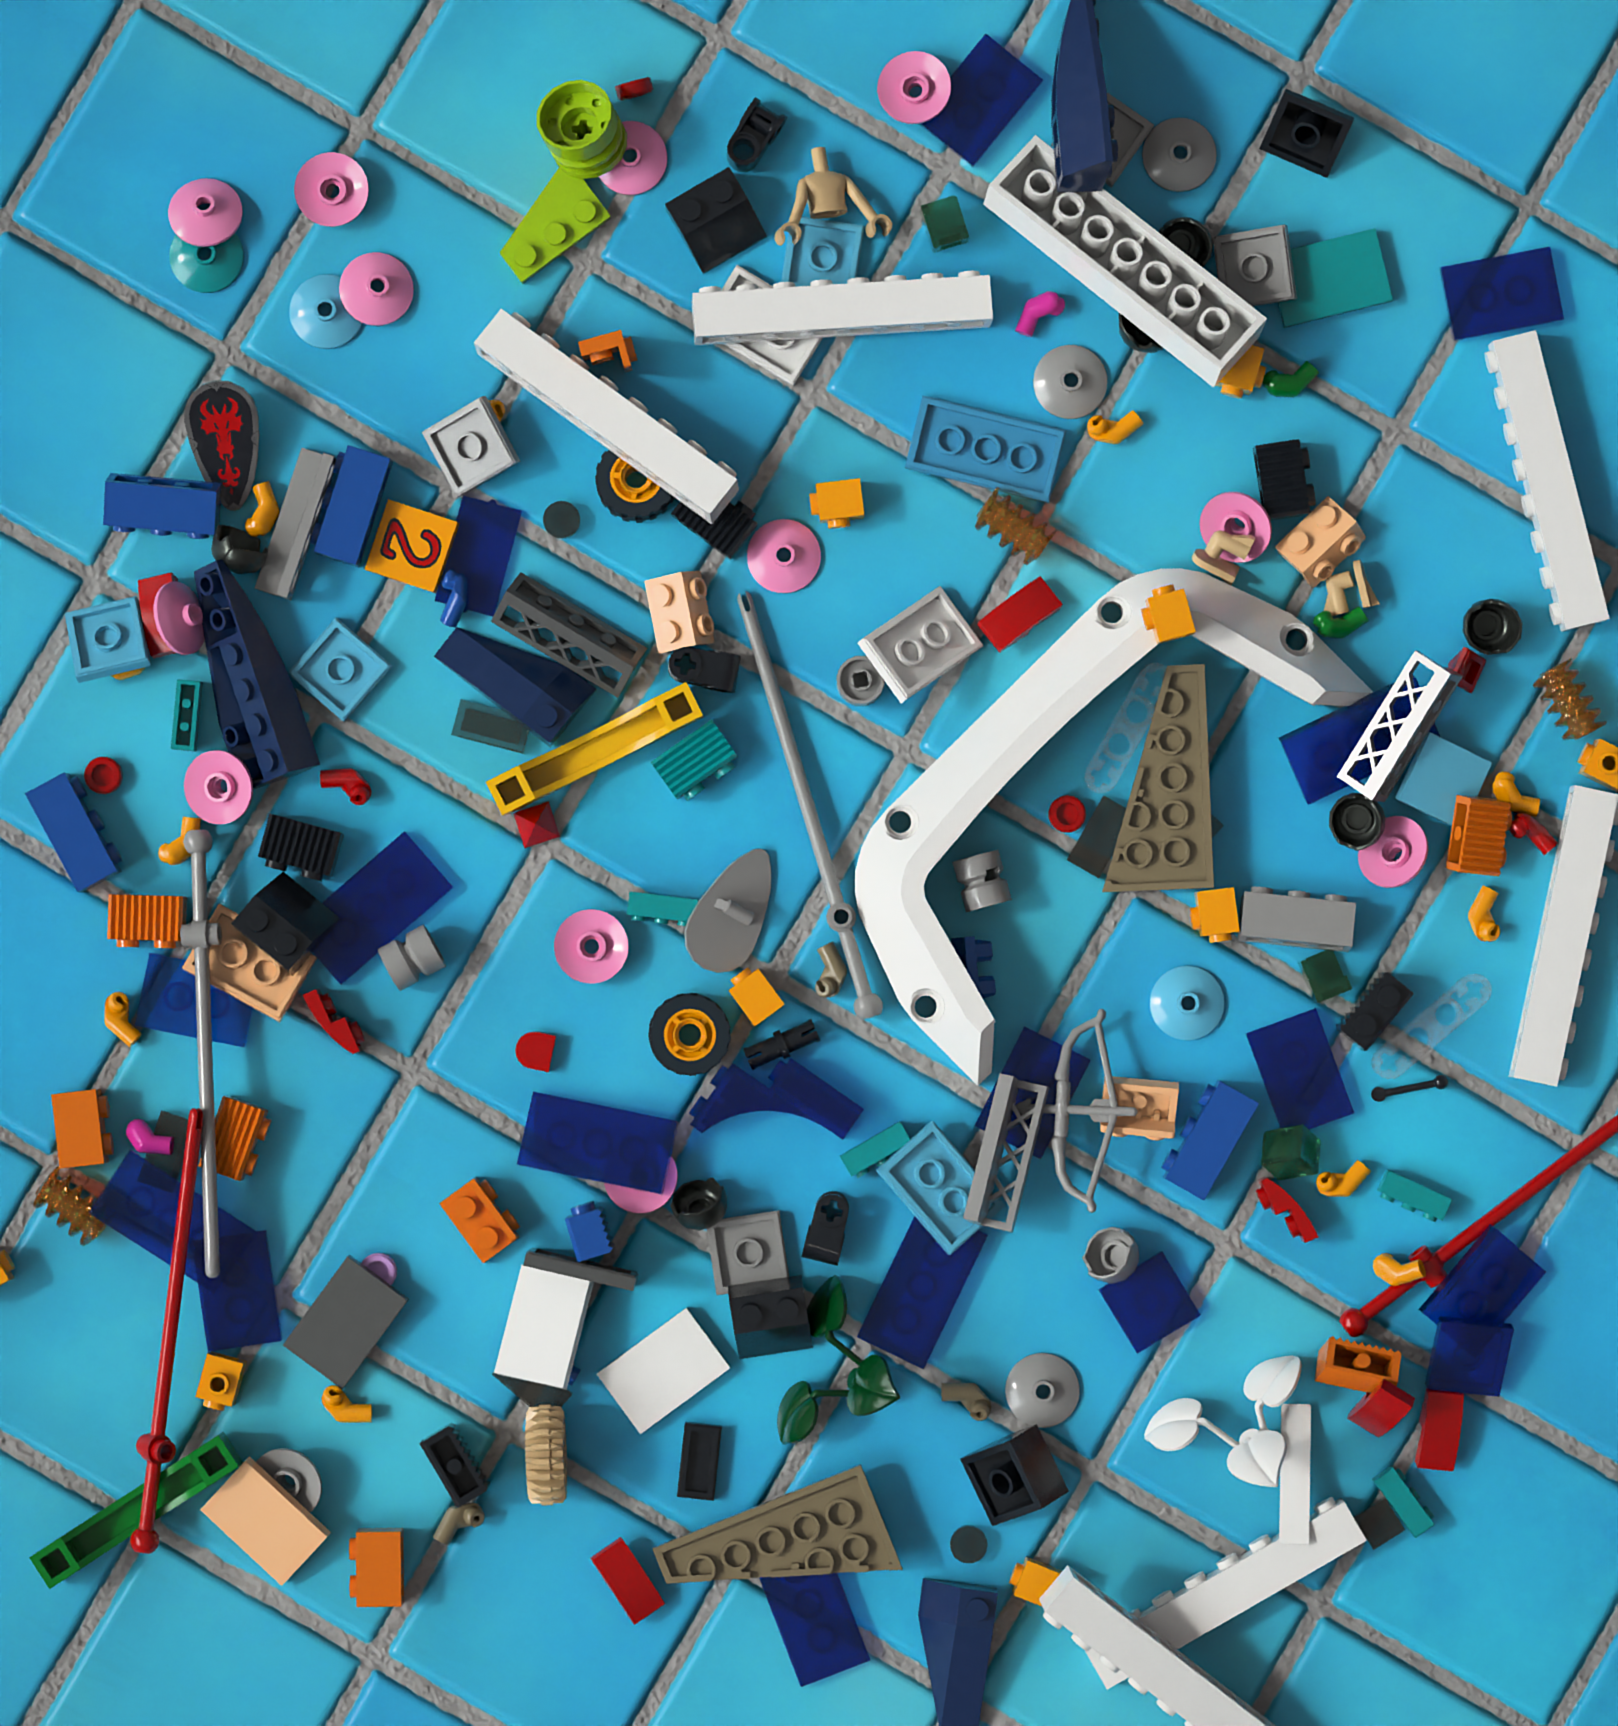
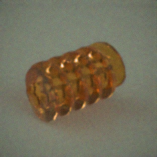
M997 487L976 515L975 529L979 531L989 525L987 538L992 539L1001 534L999 542L1001 548H1004L1011 542L1014 543L1011 555L1015 557L1025 551L1023 564L1027 566L1034 560H1037L1058 530L1046 535L1045 532L1048 525L1046 521L1034 527L1033 523L1036 514L1032 512L1022 518L1021 514L1024 506L1019 504L1010 509L1009 505L1012 498L1010 495L998 501L997 496L1000 488Z
M1572 658L1540 674V677L1532 685L1534 688L1546 687L1547 690L1540 697L1541 702L1554 701L1547 710L1548 715L1561 714L1554 725L1555 727H1568V730L1561 737L1563 741L1577 740L1607 724V721H1594L1601 713L1600 708L1587 709V706L1593 701L1594 697L1592 695L1580 696V693L1587 686L1586 683L1572 682L1579 674V670L1565 669Z
M57 1166L36 1191L33 1207L39 1209L48 1204L45 1216L51 1218L59 1213L56 1225L61 1228L71 1223L68 1235L74 1237L83 1232L80 1245L86 1246L105 1230L117 1212L108 1217L103 1216L107 1204L103 1203L93 1208L92 1204L96 1195L92 1193L82 1199L80 1196L84 1186L80 1184L71 1190L69 1185L72 1176L69 1174L59 1180L57 1177L60 1168Z

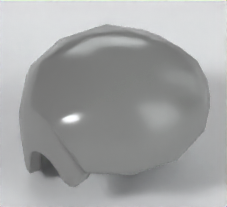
M1109 1227L1099 1230L1088 1241L1082 1259L1088 1268V1275L1097 1280L1113 1284L1125 1281L1135 1272L1139 1262V1249L1133 1236L1128 1231L1117 1227Z

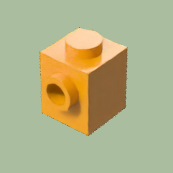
M1252 345L1216 385L1222 387L1221 394L1242 399L1243 394L1250 395L1254 387H1261L1266 367L1261 366L1260 363L1265 348Z
M860 478L816 483V493H809L811 514L819 515L820 524L828 523V529L849 527L850 520L864 518Z
M1172 584L1152 590L1153 597L1146 599L1147 607L1142 608L1141 613L1146 630L1153 629L1157 644L1193 635L1196 630L1184 588L1175 591Z
M1602 739L1594 740L1593 744L1586 743L1577 763L1582 765L1578 773L1618 793V747Z
M1234 887L1194 892L1196 907L1190 908L1192 929H1199L1200 937L1209 936L1210 943L1232 940L1231 933L1240 932Z
M213 1351L207 1353L195 1397L204 1399L203 1406L224 1411L225 1406L232 1407L237 1400L247 1361Z

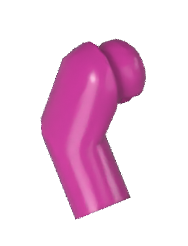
M1047 291L1029 299L1024 306L1015 331L1032 337L1039 318L1048 314L1058 316L1064 311V299L1052 291Z
M134 1119L127 1125L126 1136L138 1152L172 1155L174 1149V1138L172 1136L154 1135L149 1125L141 1119Z

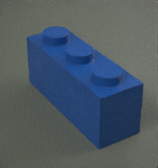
M350 445L347 446L345 453L339 452L333 469V473L338 474L334 488H327L322 502V508L327 511L323 523H316L310 543L315 545L314 552L316 554L358 568L360 567L393 465V461L390 458Z
M110 473L105 481L103 525L113 526V530L118 532H133L135 528L150 529L151 534L160 536L171 535L172 531L185 532L188 537L194 539L209 538V535H215L217 526L220 525L222 483Z
M64 772L25 793L77 892L83 893L122 872L118 863L123 861L115 844L113 842L107 844L100 832L105 829L104 823L95 809L89 811L83 798L88 796L78 776L72 778L69 773Z
M1218 1080L1215 1086L1208 1084L1198 1100V1103L1203 1106L1196 1119L1191 1116L1188 1118L1179 1134L1185 1139L1178 1151L1174 1149L1169 1151L1161 1166L1162 1169L1166 1170L1163 1178L1202 1200H1205L1259 1105L1255 1100Z

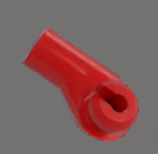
M355 769L320 770L321 788L341 787L355 805H364L369 800L372 792L370 785Z
M1523 812L1514 816L1509 829L1514 837L1522 838L1527 835L1543 855H1546L1558 844L1549 831L1529 814Z

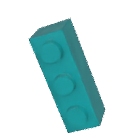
M177 679L171 749L197 751L203 682Z
M629 891L627 915H632L631 920L645 921V917L655 918L654 923L668 924V920L678 921L677 925L686 926L688 918L699 900Z
M899 1121L840 1155V1158L851 1177L856 1174L857 1178L869 1172V1166L874 1163L877 1166L882 1165L889 1159L888 1155L895 1151L897 1152L911 1139Z
M1387 1169L1377 1191L1382 1193L1381 1198L1392 1203L1397 1199L1403 1202L1401 1207L1415 1212L1416 1209L1423 1211V1217L1433 1222H1436L1437 1218L1443 1221L1453 1200Z
M1389 1466L1372 1480L1411 1534L1417 1538L1435 1525L1431 1520L1434 1516L1427 1506L1421 1507L1417 1501L1420 1499V1496L1413 1487L1408 1489L1403 1481L1407 1478L1399 1468L1395 1470L1392 1466Z

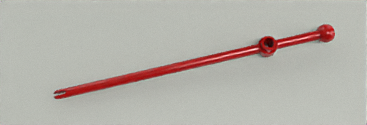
M192 1108L188 1117L151 1431L148 1434L141 1435L136 1443L137 1452L147 1461L139 1528L132 1533L130 1545L135 1552L145 1554L153 1553L159 1545V1535L154 1530L161 1464L170 1462L176 1453V1447L165 1436L204 1116L200 1108L197 1110Z
M1618 1114L1436 1252H1431L1426 1245H1423L1411 1253L1408 1259L1410 1262L1420 1259L1424 1265L1426 1276L1398 1286H1389L1359 1310L1357 1308H1350L1344 1311L1339 1322L1350 1337L1363 1335L1368 1328V1321L1419 1282L1425 1281L1430 1288L1442 1283L1448 1277V1274L1443 1269L1444 1263L1617 1134Z

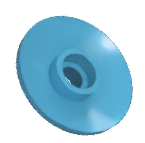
M335 275L312 277L302 283L292 297L290 303L292 326L298 336L311 346L322 349L340 347L353 339L362 325L361 322L354 319L346 311L339 294L341 277ZM325 303L332 306V313L326 317L319 314V307Z
M1181 966L1167 971L1155 983L1150 996V1010L1155 1023L1164 1033L1180 1040H1195L1207 1035L1218 1025L1224 1011V996L1219 983L1211 974L1197 967ZM1185 996H1191L1195 1001L1194 1008L1189 1011L1184 1010L1181 1006V1001Z

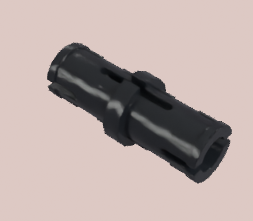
M809 1019L807 1022L782 1033L780 1030L773 1032V1037L743 1048L747 1058L762 1053L748 1060L752 1071L779 1057L789 1058L791 1057V1052L821 1041L817 1031L802 1036V1034L815 1029L812 1020Z

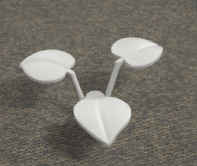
M1292 1355L1269 1359L1258 1364L1250 1371L1245 1379L1243 1391L1249 1400L1256 1401L1255 1411L1260 1429L1252 1428L1244 1431L1239 1438V1442L1206 1418H1200L1203 1407L1199 1401L1191 1398L1174 1400L1158 1410L1145 1430L1144 1439L1162 1451H1176L1188 1446L1198 1435L1199 1426H1204L1233 1447L1227 1458V1467L1233 1476L1254 1485L1278 1487L1280 1470L1286 1456L1287 1444L1282 1434L1267 1428L1263 1406L1265 1404L1269 1407H1278L1292 1395L1301 1374L1302 1364L1300 1358Z

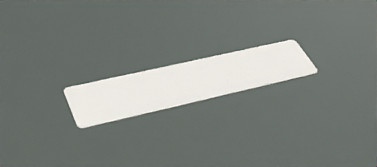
M1282 1404L1281 1434L1286 1441L1287 1450L1280 1470L1279 1542L1280 1544H1308L1310 1522L1311 1405Z

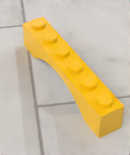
M687 682L587 734L486 781V784L502 816L505 817L704 718Z

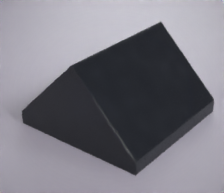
M1285 89L1259 149L1327 178L1354 121V117L1289 89Z

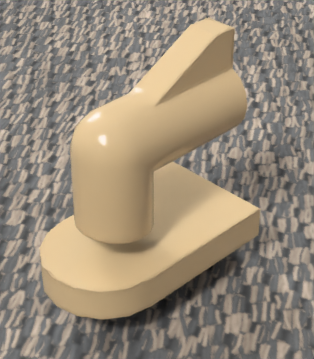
M1222 530L1216 531L1211 536L1205 550L1196 549L1194 551L1192 561L1197 566L1220 577L1227 584L1232 585L1240 567L1222 559L1220 555L1225 550L1245 560L1256 537L1252 535H1231Z
M1361 559L1353 561L1363 608L1379 605L1380 603L1367 581ZM1350 571L1334 574L1326 579L1328 595L1324 611H1329L1332 616L1349 612L1344 589L1355 586Z

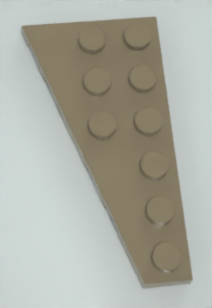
M1205 664L1171 665L1166 668L1102 892L1214 888Z
M861 1464L653 1547V1552L666 1584L725 1579L738 1580L759 1577L772 1578L844 1572L903 1570Z

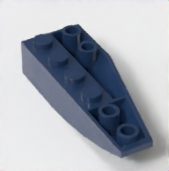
M1096 0L1070 1L1057 48L1051 100V128L1057 192L1102 191L1106 178H1111L1112 162H1117L1118 159L1117 140L1111 139L1110 128H1113L1115 123L1114 106L1108 105L1102 54L1099 45V20L1095 18L1094 12Z
M222 559L194 571L199 607L203 614L202 625L218 723L228 752L237 756L249 770L253 790L298 775L320 765L302 708L285 665L265 625L244 590Z

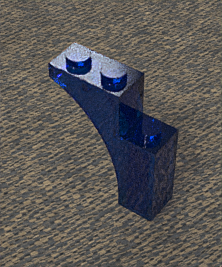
M790 1058L787 1064L780 1060L768 1077L773 1081L770 1088L735 1063H732L729 1069L722 1065L710 1082L716 1088L708 1099L701 1095L688 1114L694 1117L690 1125L703 1133L716 1123L738 1114L755 1111L790 1113L823 1126L843 1140L864 1108Z

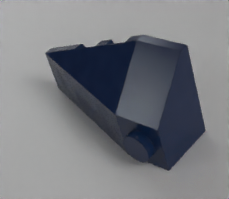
M458 627L455 628L434 655L438 661L550 748L596 691V688L562 664Z
M927 1578L922 1580L918 1618L939 1726H979L997 1605V1588Z

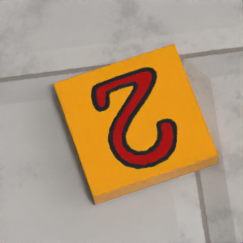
M388 499L365 570L436 594L460 523Z

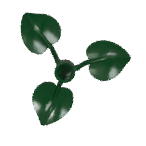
M837 1275L830 1277L817 1290L808 1305L807 1313L811 1336L821 1338L825 1335L826 1340L855 1362L858 1368L852 1369L848 1375L847 1385L849 1390L816 1389L812 1392L810 1384L806 1381L797 1382L788 1389L780 1403L777 1417L778 1434L780 1441L784 1445L798 1443L812 1432L818 1418L819 1408L816 1399L819 1397H847V1406L850 1412L857 1416L873 1414L900 1399V1395L893 1384L888 1364L883 1357L871 1355L862 1360L834 1337L833 1331H837L843 1326L847 1313L845 1289L842 1280Z

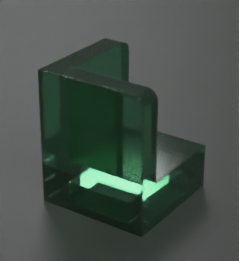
M950 196L920 206V214L933 253L968 243L969 234L956 196Z
M1324 950L1297 962L1314 1003H1320L1352 989L1347 975L1342 973L1334 951Z
M1303 1124L1266 1131L1263 1136L1261 1165L1278 1180L1318 1174L1321 1140Z

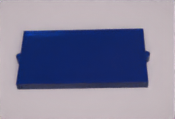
M463 495L456 522L460 524L435 597L436 602L447 603L452 591L443 588L442 581L446 572L453 569L459 574L463 572L468 579L467 604L463 613L470 610L494 616L522 511L498 505L493 499L486 502Z

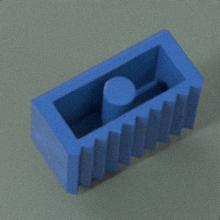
M594 1201L572 1207L570 1209L572 1215L567 1216L565 1222L577 1262L610 1253L615 1244L611 1242L613 1237L608 1235L611 1230L606 1228L608 1222L605 1221L606 1215L602 1213L604 1208L601 1206L595 1207Z

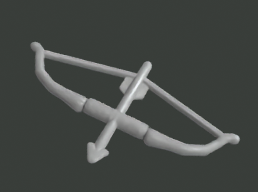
M1099 1009L1096 1017L1072 1029L1062 1045L1059 1063L1054 1076L1058 1081L1056 1085L1055 1105L1045 1104L1043 1113L1055 1114L1054 1138L1051 1140L1055 1160V1172L1066 1192L1085 1203L1090 1213L1096 1211V1203L1093 1200V1196L1117 1117L1136 1116L1138 1114L1136 1108L1121 1107L1117 1103L1102 1028V1022L1106 1017L1104 1009ZM1095 1027L1109 1099H1094L1090 1106L1070 1105L1071 1083L1069 1082L1072 1047L1082 1033ZM1026 1099L1016 1104V1107L1021 1115L1033 1109L1035 1104H1031V1099ZM1069 1114L1089 1115L1093 1122L1108 1123L1086 1194L1072 1185L1066 1173L1065 1149L1069 1129Z

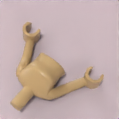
M825 147L811 149L814 172L798 181L795 202L789 221L776 231V244L779 246L784 244V231L790 233L794 245L799 241L802 233L799 223L806 203L809 206L810 218L812 219L832 218L846 214L848 210L845 203V192L869 221L865 227L866 235L873 238L876 234L875 224H878L882 227L883 236H887L892 229L890 218L884 214L878 215L848 176L829 170Z

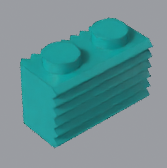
M711 719L651 761V763L675 798L679 799L684 796L688 801L705 789L702 782L714 774L718 780L733 770L736 766L732 761L738 756Z

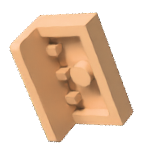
M1327 496L1275 546V549L1314 588L1321 581L1328 579L1334 572V569L1347 556L1354 554L1360 548L1366 536L1357 521Z
M700 571L678 572L644 581L659 654L672 652L682 647L714 643V623L709 615L706 600L707 587Z
M1104 1076L1102 1099H1109ZM1112 1076L1118 1106L1134 1107L1138 1110L1136 1116H1118L1112 1136H1145L1155 1141L1175 1138L1179 1082ZM1100 1122L1101 1132H1106L1108 1123Z

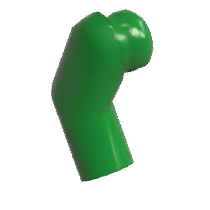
M1305 361L1294 374H1279L1276 370L1268 371L1264 375L1262 383L1268 390V393L1273 396L1295 397L1307 387L1319 372L1311 363Z
M1358 606L1343 617L1335 619L1329 611H1322L1314 617L1313 624L1319 629L1317 633L1322 637L1344 638L1369 620Z

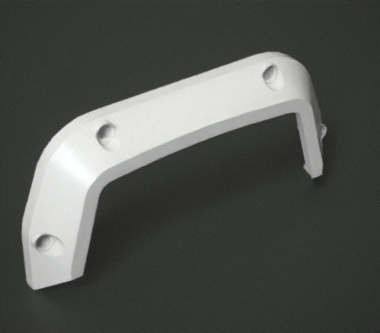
M1182 568L1157 569L1137 574L1117 584L1083 614L888 807L870 829L861 847L855 870V897L859 916L900 1004L910 1018L977 1086L992 1073L994 1023L996 1021L925 898L924 884L928 873L982 809L1048 740L1100 692L1158 645L1153 629L1146 630L1141 609L1147 607L1146 599L1153 597L1152 590L1172 584L1175 591L1184 588L1196 630L1191 636L1313 706L1361 707L1374 692L1307 625L1289 612L1206 573ZM1113 603L1120 608L1122 615L1118 622L1108 623L1103 619L1101 610L1105 604ZM1296 630L1304 636L1305 644L1301 650H1292L1286 644L1285 639L1289 631ZM895 812H904L909 816L911 825L906 832L898 833L890 827L889 820ZM921 996H930L936 1002V1011L930 1017H921L915 1011V1002Z

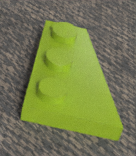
M558 168L504 245L500 255L523 284L611 219V215L584 179L569 176L562 169Z

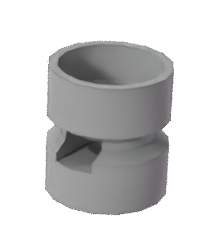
M855 656L847 659L840 666L837 673V690L840 696L847 703L854 706H867L874 703L880 697L884 688V679L867 656Z
M999 850L952 862L957 882L965 886L961 896L966 912L1012 900L1007 880L1000 878L999 875L1003 871Z
M424 924L408 932L405 942L393 940L377 949L384 966L399 991L418 982L420 973L429 976L446 967L437 945Z

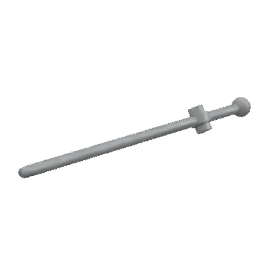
M745 591L750 611H745L740 593L737 596V601L830 904L826 915L827 923L831 929L839 934L858 998L855 999L853 1005L854 1012L861 1020L875 1017L882 1013L883 1002L877 994L872 993L852 929L855 925L856 913L849 904L844 902L751 594ZM838 911H845L848 914L846 923L838 924L835 922L834 916Z
M189 830L184 836L183 843L186 851L191 854L193 921L191 924L181 925L180 937L183 947H193L195 958L199 1106L204 1115L201 1133L205 1273L209 1278H215L220 1273L209 949L211 945H221L222 930L220 923H210L208 920L206 853L212 847V836L207 830Z

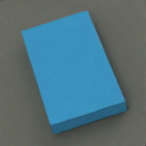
M922 395L905 469L1049 504L1066 430Z

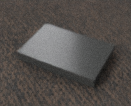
M531 1248L526 1252L523 1266L634 1291L639 1275L636 1271L584 1260L577 1262L575 1257L537 1248Z
M348 1255L289 1335L283 1346L343 1389L409 1298L351 1255Z

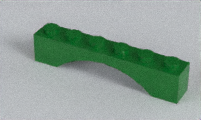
M224 1431L160 1472L155 1520L232 1472L243 1463ZM144 1483L29 1557L49 1589L129 1538L139 1528Z

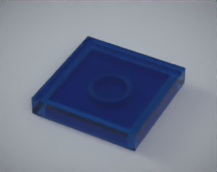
M1162 1251L1138 1264L1135 1272L1125 1281L1113 1284L1107 1283L1098 1289L1137 1354L1201 1315Z
M1439 1316L1425 1380L1427 1389L1500 1397L1514 1332L1512 1324Z

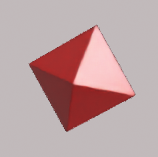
M1463 647L1448 663V668L1463 676L1457 686L1468 693H1472L1484 668L1486 659L1472 650Z
M549 801L513 813L525 848L560 837Z

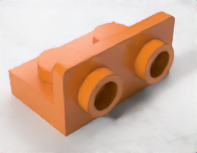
M621 330L578 342L584 361L591 360L592 365H598L614 360L612 353L620 352L625 372L633 371L630 362L637 361L632 339L631 336L623 338Z
M475 1177L439 1204L481 1262L485 1263L520 1237L516 1232L520 1225L508 1209L503 1213L494 1202L498 1195L486 1179L480 1182Z

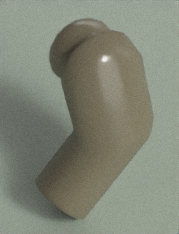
M833 941L817 949L825 967L815 984V990L823 998H831L838 994L847 975V968Z
M941 1383L942 1401H961L970 1412L972 1419L976 1421H984L989 1417L992 1407L990 1399L977 1384Z
M468 1502L459 1508L456 1505L449 1507L433 1538L449 1546L458 1528L468 1526L475 1528L480 1526L485 1519L481 1506Z

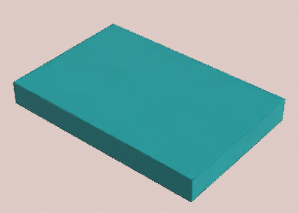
M1376 229L1292 248L1291 257L1297 299L1278 302L1283 326L1287 328L1392 302L1393 297Z

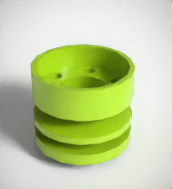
M584 80L567 81L553 88L542 99L537 110V128L558 167L565 173L581 179L596 178L611 171L622 160L627 148V132L608 95L602 88L595 83Z

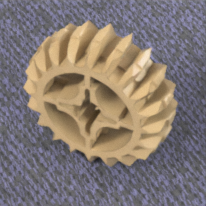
M541 1404L529 1407L526 1412V1480L528 1499L532 1504L548 1506L563 1503L566 1499V1424L564 1411L561 1406Z

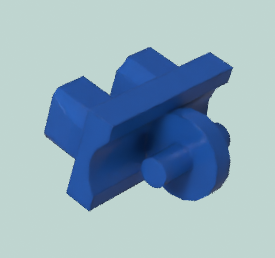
M975 936L951 938L952 946L982 998L994 996L996 988L993 976L978 977L977 962L992 960L991 941L975 940Z

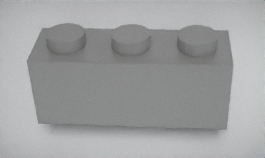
M1251 887V892L1245 891L1241 897L1240 932H1238L1237 941L1349 952L1353 946L1356 903L1347 902V897L1343 895L1328 894L1325 895L1324 900L1310 898V893L1305 891H1288V896L1273 894V889Z

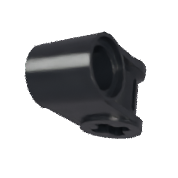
M755 97L728 142L727 161L729 165L739 172H748L754 169L769 145L778 136L787 120V116L784 114L778 116L762 106L761 100ZM740 144H746L753 149L754 154L750 159L740 160L734 155L733 150Z
M682 647L671 654L668 662V672L675 681L680 683L687 682V684L701 686L709 690L735 693L741 656L721 651H705ZM683 656L690 657V664L695 665V669H689L687 675L680 674V667L674 666V662H680Z
M829 1191L819 1197L812 1223L808 1227L801 1257L838 1266L849 1213V1204L843 1194L837 1191ZM831 1200L837 1201V1208L843 1210L842 1214L836 1213L834 1219L828 1218L827 1211L822 1209V1205H829Z

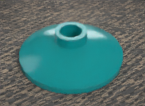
M236 233L221 244L207 247L211 249L212 255L205 261L200 260L198 257L199 251L205 247L188 244L175 235L170 246L169 260L173 273L184 286L196 292L213 293L228 287L238 277L243 266L244 252L242 243Z

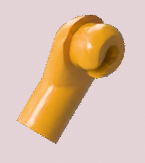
M269 481L252 487L258 507L252 517L248 518L245 522V530L252 537L264 536L270 532L279 516V507Z
M1503 771L1498 773L1492 784L1493 793L1497 800L1510 803L1511 808L1509 810L1511 812H1524L1536 817L1539 811L1540 799L1521 795L1514 783L1515 777L1510 772Z
M192 817L182 818L181 836L169 844H162L159 848L158 856L162 862L168 863L171 866L179 865L191 857V854L184 848V836L189 830H200L201 819Z
M1482 885L1468 912V919L1474 935L1484 942H1492L1500 935V927L1495 924L1490 912L1499 893Z
M1382 1253L1373 1260L1375 1274L1391 1286H1398L1426 1276L1424 1265L1420 1259L1402 1265L1393 1259L1391 1254Z

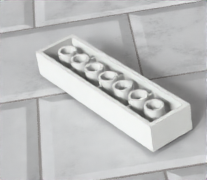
M1035 135L989 184L983 205L1213 388L1260 337L1267 320L1264 315L1106 190L1057 192L1054 150L1038 136Z

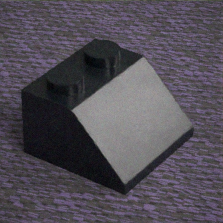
M730 167L665 203L669 217L703 274L767 237Z
M282 872L250 900L231 924L237 931L294 976L341 918L285 872Z
M802 1275L728 1286L729 1304L739 1359L813 1348Z
M1037 1424L1009 1434L960 1459L992 1526L1042 1509L1069 1492Z

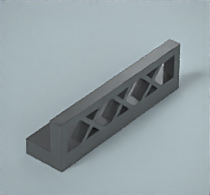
M521 572L506 590L491 620L495 625L617 698L622 693L632 672L647 650L645 646ZM508 606L520 612L524 622L517 623L505 616L504 613ZM538 628H547L552 631L556 641L549 642L542 638ZM570 647H578L585 651L588 660L580 661L575 658L571 653ZM603 666H610L622 673L618 683L604 675Z

